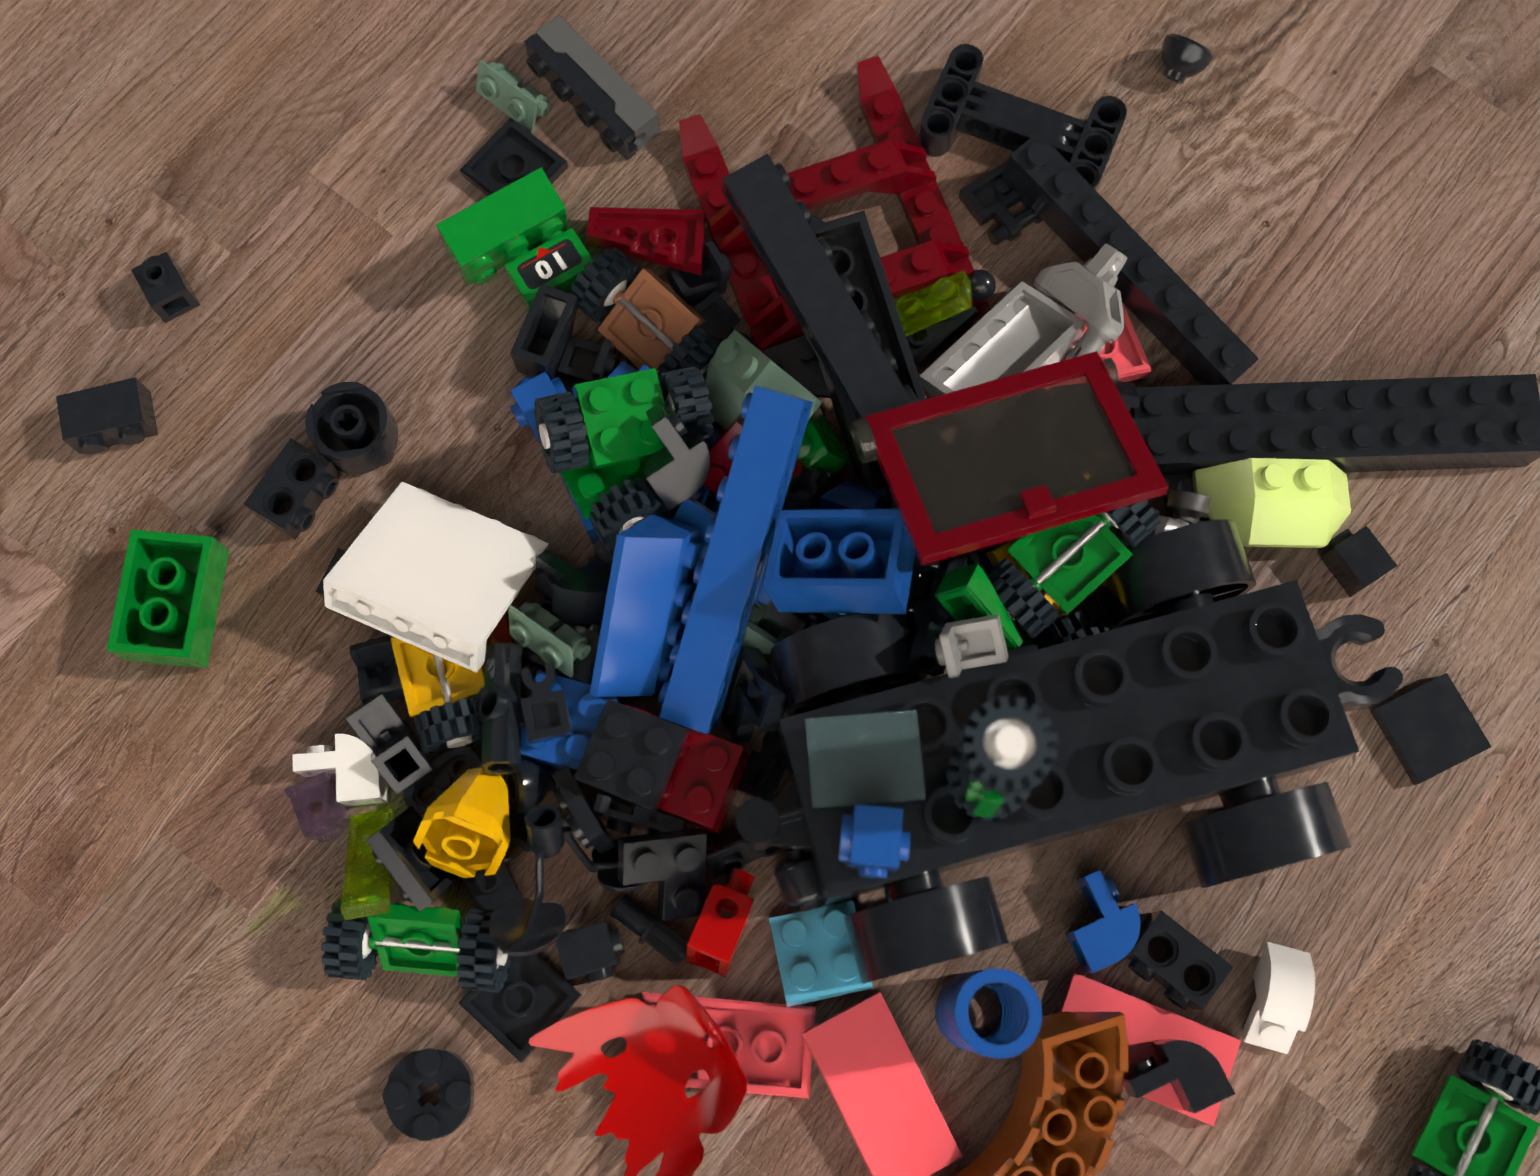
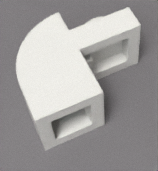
M335 734V751H333V746L315 745L307 747V753L293 754V772L299 775L312 777L336 774V802L347 807L389 803V784L371 762L373 751L362 740L347 734Z
M1267 942L1253 974L1256 999L1242 1030L1243 1039L1246 1043L1288 1054L1297 1031L1305 1032L1310 1019L1315 994V972L1310 953Z

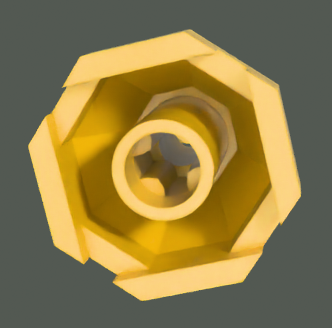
M483 767L468 769L427 808L413 842L418 849L421 844L427 849L425 858L430 865L464 879L475 877L477 870L487 869L485 876L496 874L510 844L508 785L500 774L492 775L483 772Z

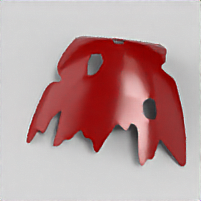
M680 985L672 986L665 994L661 995L655 1007L637 998H625L592 1007L567 1017L538 1032L529 1039L531 1046L573 1053L574 1056L557 1073L559 1083L556 1086V1092L565 1091L599 1073L608 1076L603 1088L614 1092L615 1098L596 1129L595 1136L611 1133L618 1140H629V1146L624 1157V1161L627 1164L624 1176H636L661 1153H663L660 1169L655 1176H692L701 1165L705 1149L700 1141V1134H717L724 1131L734 1119L747 1092V1078L723 1032L686 987ZM708 1022L715 1028L723 1044L715 1036ZM705 1033H708L713 1040L714 1047H709L705 1043L703 1038ZM617 1037H624L627 1043L625 1052L613 1058L606 1057L600 1048L603 1043ZM705 1070L709 1077V1082L701 1092L687 1098L685 1086L693 1072Z

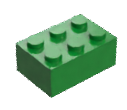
M542 167L436 224L443 246L467 287L473 283L482 285L489 282L497 275L496 271L504 267L505 264L568 230L566 207Z
M131 529L106 651L125 661L208 668L229 550L214 537Z

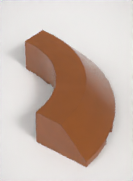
M1058 1012L1042 1017L1038 1035L1034 1042L1023 1052L1017 1093L1002 1127L986 1149L969 1166L955 1176H1094L1096 1171L1102 1173L1114 1144L1111 1135L1114 1130L1118 1112L1123 1113L1125 1100L1121 1098L1124 1072H1128V1039L1124 1014L1121 1012Z

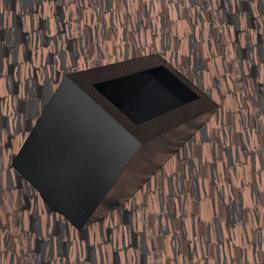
M540 284L510 352L518 372L528 376H538L546 372L550 380L558 376L557 370L569 338L572 336L579 301L578 296Z

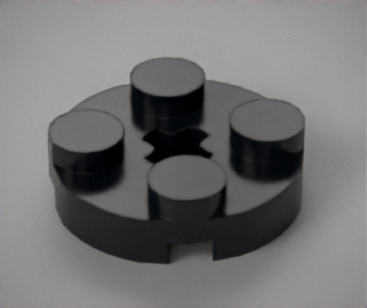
M428 1048L412 1052L397 1063L388 1077V1082L382 1095L387 1114L394 1126L410 1138H415L419 1141H430L448 1136L459 1129L472 1112L474 1104V1076L468 1064L452 1051ZM436 1082L440 1086L437 1092V1096L440 1099L439 1103L434 1105L432 1102H428L424 1105L420 1100L423 1094L420 1090L421 1086L424 1083L431 1086Z

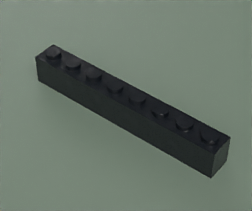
M1039 132L1034 134L1009 156L1001 177L1084 263L1090 258L1093 259L1105 243L1114 247L1128 258L1117 275L1118 280L1114 286L1121 291L1122 303L1201 385L1233 384L1259 360L1240 338Z
M767 153L724 177L721 191L877 458V449L863 417L918 402V399L908 384L902 386L894 372L898 369L893 355L886 347L881 349L873 336L876 333V328L869 314L865 310L860 312L852 299L855 296V292L849 279L843 273L838 275L833 267L831 260L834 257L828 243L822 236L819 238L815 236L809 225L812 223V218L806 205L802 200L795 201L788 189L791 186V182L785 169L780 163L774 165ZM929 421L892 430L909 471L941 452L937 446L941 443L940 437Z

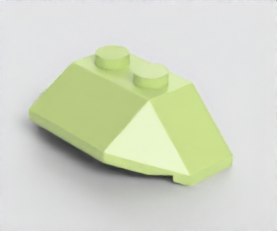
M1248 458L1192 472L1194 493L1212 498L1209 514L1203 517H1208L1210 520L1226 519L1234 521L1242 544L1245 547L1323 548L1329 543L1351 513L1347 474L1330 460Z

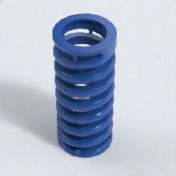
M1001 968L963 972L952 977L943 985L935 1005L936 1022L941 1033L951 1044L959 1049L995 1059L1011 1058L1024 1052L1034 1042L1040 1031L1042 1021L1041 1002L1035 989L1022 976ZM982 986H985L997 997L1001 1015L996 1029L990 1035L981 1039L974 1032L969 1022L968 1008L974 993Z

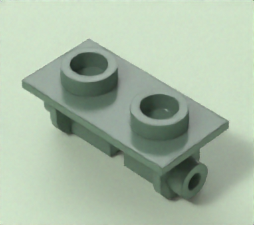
M480 60L475 91L532 133L536 117L538 115L545 117L551 109L548 98L530 85L520 89L522 79L508 70L504 64L491 62L488 65L483 60Z
M526 602L519 610L512 605L508 607L509 633L513 640L522 647L527 646L538 654L545 663L550 662L554 669H558L569 678H572L574 676L573 661L577 658L583 660L590 653L591 646L587 644V638L566 624L556 632H553L552 630L559 626V619L542 608L538 603L530 604Z

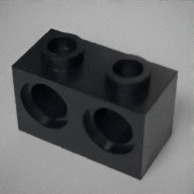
M290 438L244 505L255 516L296 540L301 532H305L312 525L316 515L315 511L323 500L330 498L334 494L341 474L330 461ZM316 469L312 478L307 481H301L305 471ZM292 501L291 508L286 513L277 514L279 507L284 502Z
M1162 910L1152 912L1140 927L1139 937L1135 946L1125 956L1131 961L1128 967L1136 975L1147 982H1150L1152 978L1166 988L1163 995L1184 1011L1188 1007L1203 1010L1233 969L1231 964ZM1153 937L1160 939L1165 946V956L1160 962L1154 961L1147 951L1148 943ZM1189 965L1194 966L1201 976L1200 984L1195 990L1188 988L1183 979L1184 971Z

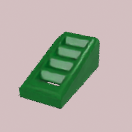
M974 563L949 571L944 576L934 596L956 621L999 614L1007 651L1020 648L1023 641L989 578L979 564Z

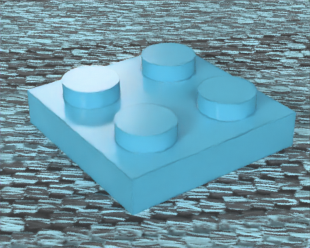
M853 900L769 918L787 1007L872 989V982L865 984L861 982L844 917L856 913Z

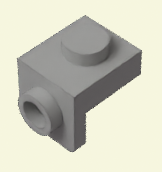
M999 614L946 623L940 633V638L935 641L938 662L940 666L946 665L949 678L959 677L962 669L1007 662L1009 657Z

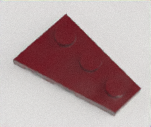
M590 207L586 233L588 246L603 250L608 248L611 250L612 247H617L629 257L702 276L706 222L705 210Z

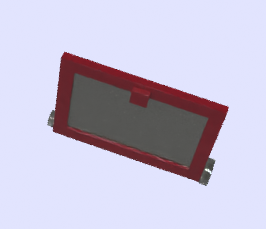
M1097 351L851 421V432L858 457L863 464L878 459L921 566L1167 494L1168 485L1114 384L1118 381V371L1112 358L1102 360Z

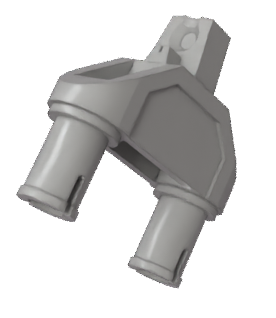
M1106 243L1093 259L1090 258L1084 265L1075 261L1042 269L1034 280L1035 290L1054 302L1061 301L1087 322L1085 326L1088 329L1071 353L1066 356L1067 359L1095 351L1100 353L1107 342L1112 343L1116 341L1124 330L1121 291L1114 286L1118 280L1117 275L1128 258Z

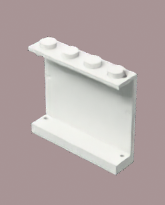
M401 482L324 578L325 607L477 673L485 661L486 640L533 570H535L536 556L547 551L549 543L539 540L533 535L525 534L506 526L498 520L490 519L468 510L460 504H454L430 494L424 489Z

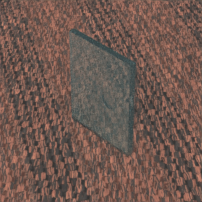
M917 710L805 719L812 808L926 799Z

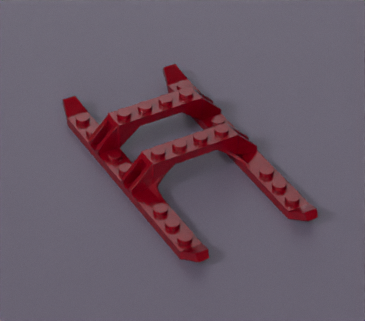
M875 56L856 62L859 84V107L875 144L787 173L791 182V186L788 189L795 201H803L808 211L865 192L896 194L918 245L880 257L893 299L909 293L927 294L936 297L950 283L962 292L966 277L975 270L969 258L968 248L963 245L937 185L936 174L928 164L926 151L924 148H921L899 94L880 57ZM701 114L679 120L683 165L700 209L705 210V220L712 240L719 252L724 253L729 260L731 274L728 276V281L753 344L762 351L805 335L783 296L780 295L778 297L768 270L721 191L723 178L729 175V171L720 148ZM988 300L974 301L972 303L978 309L979 316L957 335L958 340L991 310ZM820 405L819 407L826 418L822 405ZM1013 408L995 427L1000 438L1016 451V439L1021 437V425L1016 417V408ZM846 466L834 474L832 483L825 493L847 480L851 481Z

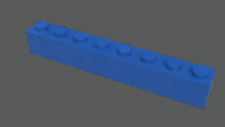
M754 386L753 393L748 392L743 401L741 417L745 418L741 435L737 434L730 446L729 459L733 460L729 477L724 476L718 488L717 501L721 502L717 518L713 517L710 520L706 530L705 542L709 543L705 559L701 558L694 572L693 582L697 584L693 600L689 599L683 610L681 622L686 624L682 640L678 639L671 652L670 663L674 664L670 680H665L660 690L658 703L663 704L659 718L708 734L719 725L772 545L779 510H782L813 401L762 386Z

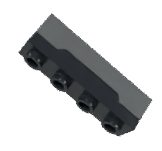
M559 14L536 31L535 35H531L524 41L528 54L526 63L530 70L538 78L544 77L550 83L552 91L561 102L565 103L568 101L575 108L576 115L586 127L590 128L593 126L600 133L602 142L612 153L618 151L626 160H629L637 151L639 152L661 134L658 113Z

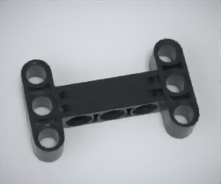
M961 44L951 51L922 116L918 141L921 148L925 149L927 155L937 157L947 153L958 131L1011 151L1017 150L1034 134L1039 132L1097 190L1127 115L1126 105L1121 99L1115 96L1099 98L1093 105L1086 122L979 83L983 55L976 46ZM959 68H965V69H968L969 71H964V70H961V69H959ZM945 99H953L957 102H949ZM1101 119L1108 120V121H1110L1111 123H1105V122L1102 121ZM936 129L942 131L943 133L937 134L933 133L930 130ZM1088 150L1095 151L1099 155H1093Z

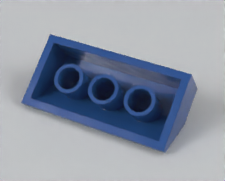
M652 514L617 534L590 688L591 695L596 697L654 696L661 690L665 680H670L674 664L670 663L671 652L678 639L682 640L686 625L681 622L684 607L688 600L691 599L693 593V584L689 583L691 570L697 564L701 551V546L697 543L699 528Z

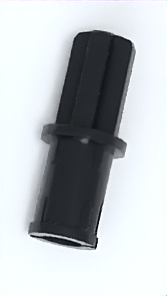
M627 893L618 901L610 916L616 918L639 936L638 942L640 944L648 943L675 965L680 964L687 954L688 942L665 925L659 915L655 917Z

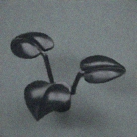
M548 804L538 805L523 814H518L512 808H509L510 844L501 863L515 860L523 850L534 852L535 898L534 901L528 898H513L500 904L490 917L489 932L491 939L503 954L510 956L536 954L547 949L559 939L566 925V916L561 904L542 902L544 898V858L556 856L563 847L564 841L569 844L589 872H598L599 884L608 890L617 892L633 891L645 886L648 882L622 885L618 880V839L613 840L616 846L602 855L594 848L591 854V861L572 836L570 827H562L561 814L555 806Z

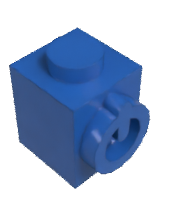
M546 372L538 376H527L518 382L517 387L510 390L516 402L510 406L514 417L521 428L526 425L529 426L538 443L539 432L536 429L537 420L534 415L535 399L567 392L558 377L550 380Z
M855 804L853 815H842L839 861H848V867L859 868L858 876L886 879L887 871H896L899 868L900 860L908 861L910 849V832L902 831L903 809Z

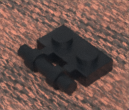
M1007 161L961 189L958 197L980 226L992 219L995 220L998 227L988 233L991 243L995 246L1005 240H1014L1021 235L1022 229L1033 222L1039 224L1043 221L1001 177ZM1021 201L1026 209L1013 217L1008 209Z

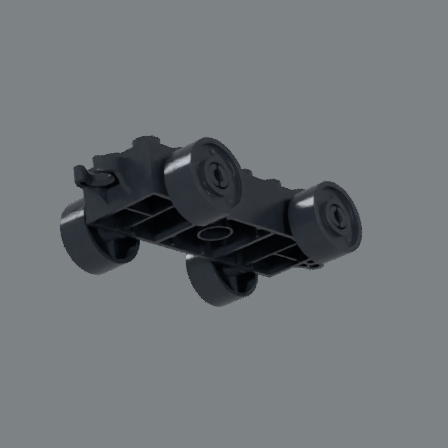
M1226 519L1204 521L1178 527L1147 537L1135 547L1132 545L1126 546L1133 555L1100 584L1115 629L1012 656L1004 663L964 669L959 677L949 678V675L945 674L924 680L928 674L916 672L908 664L910 651L916 636L908 610H906V614L856 613L826 621L783 639L770 650L778 682L787 694L786 712L790 717L779 719V739L792 785L770 802L762 800V797H753L745 801L738 809L736 827L744 843L755 850H766L773 846L811 851L825 905L873 891L884 890L887 903L844 917L862 984L1009 943L990 877H982L944 887L940 873L1216 796L1220 797L1224 810L1181 824L1202 889L1351 847L1328 782L1281 793L1277 780L1324 767L1360 752L1345 712L1367 709L1392 696L1402 683L1403 674L1396 667H1386L1371 673L1365 681L1355 682L1340 674L1336 667L1335 657L1337 650L1343 644L1354 643L1365 646L1382 637L1385 632L1384 624L1378 619L1362 614L1343 615L1315 630L1297 580L1247 593L1256 586V580L1235 522ZM1008 696V701H1015L1017 697L1026 699L1025 705L1032 708L1036 704L1042 709L1039 714L1044 719L1049 716L1053 722L1050 729L1052 733H1057L1058 743L1055 745V750L1058 751L1056 760L1045 778L1035 788H1032L1029 797L1018 810L1002 819L993 817L991 820H982L980 816L972 817L967 814L968 810L963 806L959 808L954 803L956 800L954 795L949 794L946 770L950 758L962 739L963 730L970 716L975 710L978 711L982 704L989 700L991 703H994L999 697ZM855 804L903 809L902 831L910 832L908 861H899V868L896 871H887L886 879L858 876L859 868L848 867V861H839L842 815H853Z

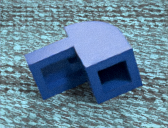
M1101 870L1077 880L1096 920L1066 933L1084 974L1097 972L1123 959L1135 946L1140 933V914L1136 903L1119 909L1116 901L1120 900L1118 890L1109 876L1104 877Z

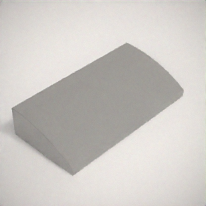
M1021 281L919 376L921 384L932 397L1063 361L1083 336L1086 321ZM1021 394L951 413L950 415L967 430L982 439L1016 406V401L1021 399Z

